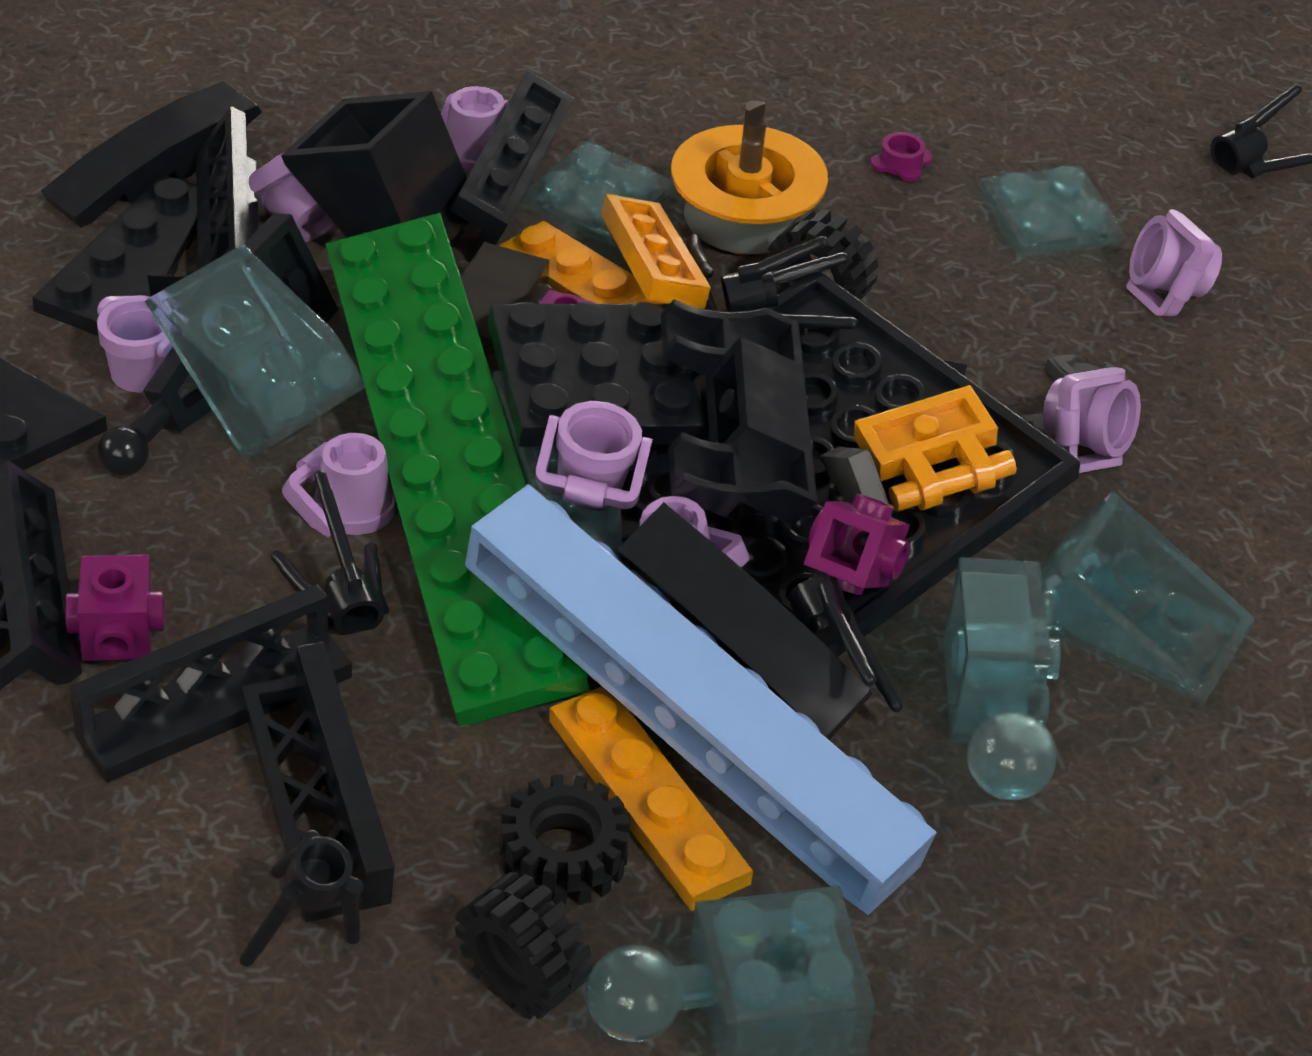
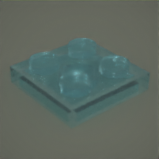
M584 141L527 188L522 198V206L614 249L617 244L601 216L606 194L656 202L663 206L675 196L676 187L672 179L656 173L646 166H641L614 154L602 146Z
M1060 166L1055 169L1025 173L1011 172L1005 175L980 179L978 192L1018 258L1120 245L1122 228L1082 166Z

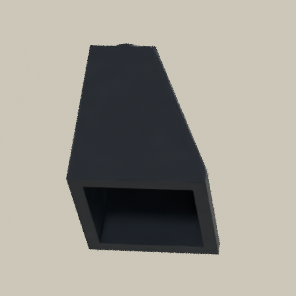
M432 91L342 99L281 155L287 169L347 238L440 213L449 242L451 243L462 236L464 233L463 228L469 223L467 220L449 211L467 177Z

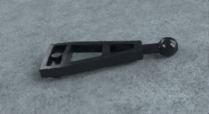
M274 213L238 249L144 388L143 392L150 406L130 426L114 427L102 436L98 445V456L106 470L119 476L137 473L148 460V443L163 428L183 431L233 396L222 371L223 367L218 356L219 353L228 348L220 328L254 279L280 328L276 335L285 358H288L306 345L339 310L292 214ZM201 358L212 378L181 399L177 391Z

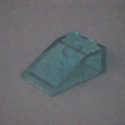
M244 244L145 300L146 305L239 453L246 459L277 444L365 388L361 373L337 334Z
M1114 491L1070 526L1017 602L1055 638L1199 704L1206 702L1256 620L1253 615Z

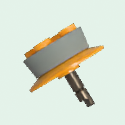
M750 101L746 104L743 125L715 127L699 132L687 139L676 150L671 164V177L674 186L686 200L684 217L690 230L709 245L736 255L770 252L768 248L776 237L799 216L813 209L822 200L828 184V172L825 163L812 147L790 134L766 127L767 120L764 117L765 103L761 101Z

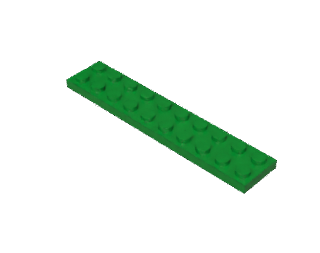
M433 214L326 243L378 437L386 451L388 473L458 726L479 723L590 691L586 672L465 567L472 525L524 488L526 483L441 214Z

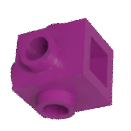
M856 494L853 502L826 501L823 510L817 515L809 534L810 547L804 565L824 572L827 576L836 578L842 590L849 593L862 595L865 588L888 587L890 579H897L907 562L910 543L904 540L910 525L890 517L894 508L892 505L866 495ZM868 532L869 536L865 544L864 550H862L861 540L862 537Z
M149 554L81 556L79 593H67L66 627L68 634L79 633L82 661L132 660L151 653L152 632L165 630L164 591H153Z

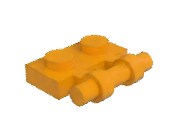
M971 385L854 422V439L860 449L870 451L880 480L884 481L904 474L908 481L890 487L888 490L891 505L896 512L918 506L923 511L941 505L943 497L967 489L976 494L994 488L996 480L1014 475L1017 471L1015 459L1009 450L990 456L985 452V448L997 445L998 427ZM957 458L960 463L958 466L936 473L931 465Z

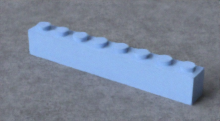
M528 484L472 525L465 567L842 897L869 915L921 867L937 833L925 822L921 813L912 805L897 799L872 777L868 768L861 761L847 756L822 735L816 724L808 716L795 712L774 694L759 674L751 669L744 668L720 648L714 637L706 629L694 625L668 603L663 593L657 587L644 583L618 560L616 554L609 546L595 541L576 525L558 503L547 500Z

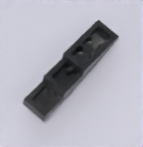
M225 81L219 82L179 98L132 123L85 154L43 188L41 192L51 205L82 228L93 223L121 197L132 204L163 174L167 176L171 174L181 180L192 176L196 172V152L230 106L245 113L246 126L259 116L262 111L259 105Z
M663 502L617 549L622 561L647 582L657 587L670 600L672 607L692 624L706 629L714 637L718 646L740 665L759 674L774 694L795 712L808 716L816 724L820 733L828 740L836 734L872 695L871 689L787 608L666 503Z

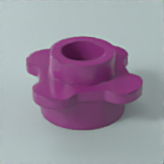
M895 132L883 139L881 153L871 157L870 165L875 171L888 172L900 177L904 181L913 182L920 179L921 169L923 166L932 163L933 156L930 151L925 149L924 141L918 136L906 132Z

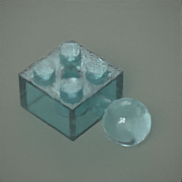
M960 557L942 643L950 743L969 744L967 751L968 766L972 777L985 792L1002 800H1023L1037 794L1048 784L1054 774L1057 762L1056 745L1051 733L1045 726L1049 712V689L1046 682L1047 679H1057L1061 658L1060 641L1058 638H1049L1048 632L1052 627L1054 618V593L1052 590L1043 589L1040 562Z
M840 886L695 902L689 951L692 965L674 967L666 956L651 947L637 944L624 945L603 955L592 968L587 980L586 1003L589 1013L598 1027L609 1036L624 1042L647 1041L662 1034L673 1023L679 1010L703 1007L715 1056H864L867 1051L876 1007Z

